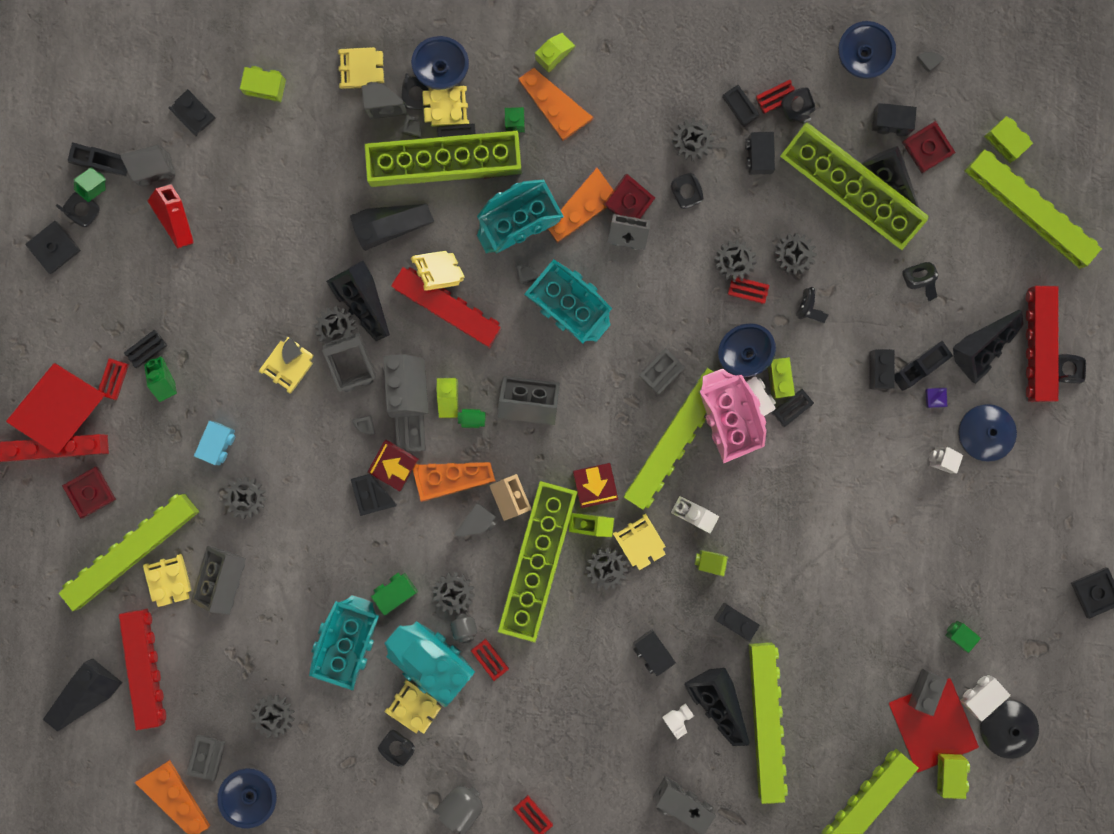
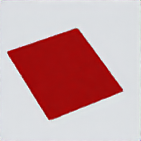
M54 363L6 422L53 453L58 454L103 399L105 394Z
M951 678L947 679L933 716L908 705L912 693L889 702L912 762L919 768L917 770L918 773L938 765V754L963 755L979 748Z

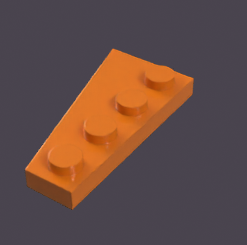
M532 68L518 78L520 84L562 141L593 120V117L535 68Z
M598 168L593 171L563 206L561 212L564 217L561 218L560 222L548 228V231L557 243L606 209L603 203L612 193L613 189Z
M490 462L416 464L413 469L421 502L496 482Z
M170 760L135 782L187 834H199L210 827L209 822Z

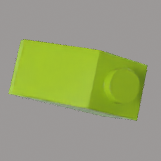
M560 33L548 39L535 52V60L549 73L575 48V45L563 33Z
M437 378L439 418H458L457 378Z
M571 513L569 532L612 537L614 518Z
M700 550V553L695 556L694 565H697L696 569L724 576L728 557L723 554Z

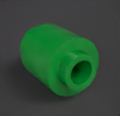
M462 409V412H458V424H461L462 428L480 429V427H485V411H481V409Z

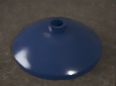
M862 21L853 24L844 32L839 41L838 55L841 64L850 74L865 79L875 78L885 73L892 65L896 55V44L890 31L883 25L872 21ZM861 52H865L867 56L863 57Z
M435 36L422 41L415 48L411 65L413 73L420 83L431 89L445 90L458 85L465 78L469 68V59L466 50L459 42L449 37Z
M751 323L742 324L731 329L723 337L718 350L719 360L724 369L730 374L752 377L766 370L772 363L776 353V343L772 334L765 327Z
M985 404L972 408L964 415L959 425L958 434L960 443L967 454L977 460L989 462L1005 457L1012 450L1017 438V429L1013 418L1006 410L996 405ZM991 429L995 431L993 436L990 435Z
M245 768L231 773L222 782L218 791L217 802L219 810L226 821L233 826L248 829L257 827L269 819L276 806L277 793L273 782L265 773L256 769ZM248 792L253 793V798L248 796Z

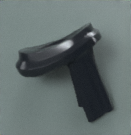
M406 73L402 84L401 97L405 107L415 110L427 108L428 106H423V98L419 101L412 100L409 96V90L413 87H420L423 91H428V87L420 83L416 77H408V73Z
M802 87L785 96L781 102L787 120L791 122L798 121L802 124L811 121V117L808 115L814 112L815 103L809 88ZM800 96L804 101V105L801 110L794 111L791 108V102L795 97Z
M694 174L682 175L671 182V190L680 208L687 209L703 201L702 187ZM684 184H690L694 187L695 193L693 197L684 198L681 195L680 190Z
M77 192L70 196L63 207L56 204V207L64 212L69 219L82 227L89 226L100 211L99 206L93 200L87 202ZM80 202H84L89 206L88 214L83 217L75 213V206Z
M924 262L902 271L908 288L918 289L925 286V296L928 301L937 298L935 282L938 279V272L934 264ZM923 270L928 272L927 275L921 278L912 275Z
M815 288L804 289L802 302L796 316L800 320L807 317L825 323L829 314L813 309Z
M1072 354L1058 355V381L1063 383H1083L1086 378V359ZM1070 361L1076 366L1074 375H1065L1063 373L1062 367L1065 362Z
M390 730L380 743L378 750L387 761L395 766L402 767L413 755L415 746L413 742L397 731ZM394 741L402 743L400 744V749L403 750V753L399 756L393 755L389 750L390 744Z

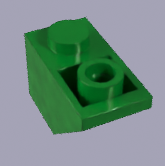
M162 356L151 359L144 364L147 387L159 402L177 394L175 381Z

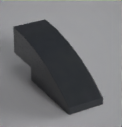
M72 142L67 160L68 163L86 168L92 167L94 170L115 175L127 176L128 171L120 154Z
M940 341L895 372V382L904 391L912 387L923 377L928 376L953 357L944 342Z

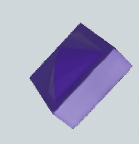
M947 388L925 389L927 408L948 407Z

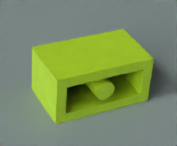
M251 66V68L244 67L240 90L244 95L281 102L286 80L276 70L267 72L257 66Z
M1008 116L999 121L984 136L1009 163L1016 160L1033 144L1029 135L1022 132L1017 127V123Z
M790 357L773 359L768 367L771 396L773 399L795 396Z
M938 754L937 793L942 798L966 799V793L969 792L967 773L970 772V764L964 756L958 754Z

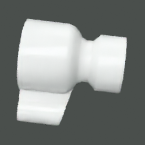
M685 703L680 707L679 711L672 710L662 718L678 740L687 733L684 721L690 720L694 715Z

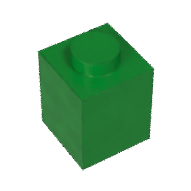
M524 107L505 108L506 132H525Z
M91 167L74 179V191L87 202H90L105 191L106 179L102 173L95 171Z
M959 621L953 622L947 628V634L945 635L960 649L968 653L981 639L964 623Z

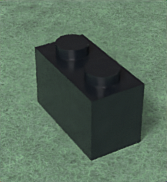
M878 103L874 108L872 131H878V134H889L890 132L896 133L897 136H908V134L915 130L917 107Z
M751 132L748 139L745 140V149L749 150V157L746 158V169H749V175L772 174L775 171L774 132Z
M875 349L869 351V389L889 390L895 388V349Z
M724 602L714 617L717 622L749 642L760 626Z
M653 629L634 641L636 647L633 650L639 658L644 657L647 662L644 665L650 674L655 673L658 677L676 664Z

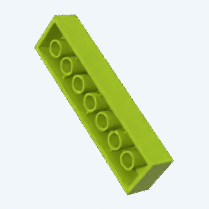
M808 122L801 128L780 156L901 250L928 221L926 213Z
M518 131L365 144L367 182L371 187L522 174Z
M540 481L498 629L499 633L536 643L577 491Z

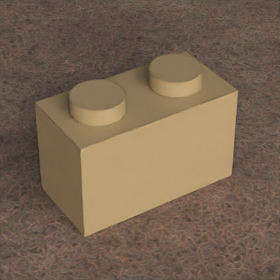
M517 474L489 485L504 521L532 510Z

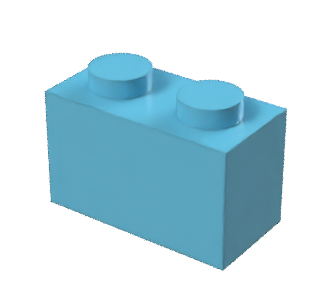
M209 421L194 457L213 465L224 463L228 455L226 452L227 448L234 442L235 430L215 421Z

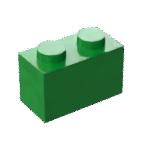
M398 572L389 579L391 583L387 586L381 584L373 590L375 594L371 598L384 616L418 592L406 573L400 575Z

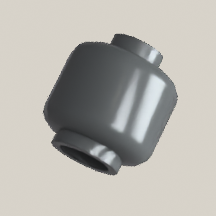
M466 614L455 616L456 620L450 624L453 639L459 641V644L473 641L477 635L474 618L467 617Z

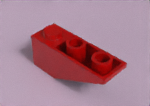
M172 184L156 188L147 202L177 249L193 244L194 241L182 200Z

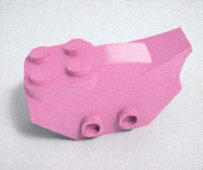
M724 369L703 376L700 394L707 412L706 421L712 428V439L717 446L723 463L764 447L766 420L760 412L759 399L755 396L743 376L732 375Z

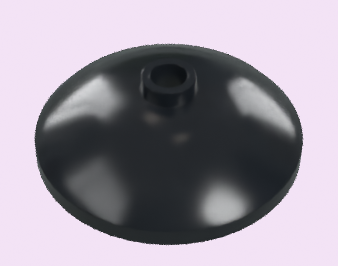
M1005 700L988 717L981 721L980 733L984 744L991 752L1003 758L1014 759L1026 755L1033 749L1039 736V724L1035 714L1028 706L1015 700ZM1017 729V733L1012 735V731Z

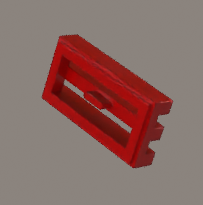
M791 80L755 97L763 114L780 107L782 100L767 108L764 105L795 91ZM788 87V89L785 91H782L764 101L761 100L783 88Z
M739 277L736 278L735 282L731 279L728 291L729 296L761 304L766 303L770 285L748 279L740 281ZM738 282L764 289V291L736 285L734 283ZM733 288L762 295V299L733 292Z
M111 358L108 359L98 389L105 394L104 397L113 400L118 399L129 364ZM113 364H116L110 379L107 392L104 393ZM120 366H122V367H121V370H120V373H119V376H118V379H117V382H116V385H115V388H114V391H113V394L111 395L112 390H113V387H114V384H115V381H116V378H117V375H118V372H119V369H120Z
M487 638L470 650L493 681L509 670V667ZM483 645L487 646V648L490 650V652L493 654L496 660L500 663V665L503 667L502 670L497 666V664L485 650ZM478 649L481 650V652L484 654V656L487 658L490 664L497 671L496 675L492 672V670L489 668L486 662L479 655V653L477 652Z
M529 795L513 807V810L534 834H544L553 826V823ZM527 802L541 817V819L547 824V826H544L543 823L537 818V816L531 811V809L526 805ZM521 807L524 808V810L530 815V817H531V818L536 822V824L542 829L540 832H539V831L537 830V828L531 823V821L525 816V814L520 810Z

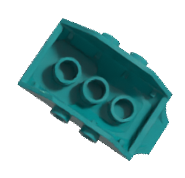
M544 180L523 181L513 184L510 189L503 193L495 194L477 215L480 222L477 237L486 253L495 252L497 254L516 243L525 241L532 234H539L556 225L564 216Z
M553 259L524 295L541 308L540 313L548 319L550 317L556 321L555 325L560 330L564 331L566 329L582 344L585 341L597 342L611 325L609 312L612 308L597 293L598 289L590 282L586 284L582 280L583 276L576 270L572 272Z
M353 595L342 602L335 601L325 623L320 625L318 634H320L319 641H315L311 653H314L309 676L352 691L354 690L360 670L365 669L368 660L365 658L366 653L371 651L374 643L372 636L379 616L374 611L373 602Z
M417 621L409 626L399 625L385 642L388 652L386 657L403 671L402 675L406 679L415 681L418 684L417 688L421 692L430 694L442 706L446 707L466 685L475 671L460 655L461 651L453 644L450 646L445 642L446 638L441 633H435Z

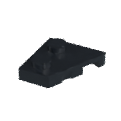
M371 474L351 479L360 516L397 506V503Z

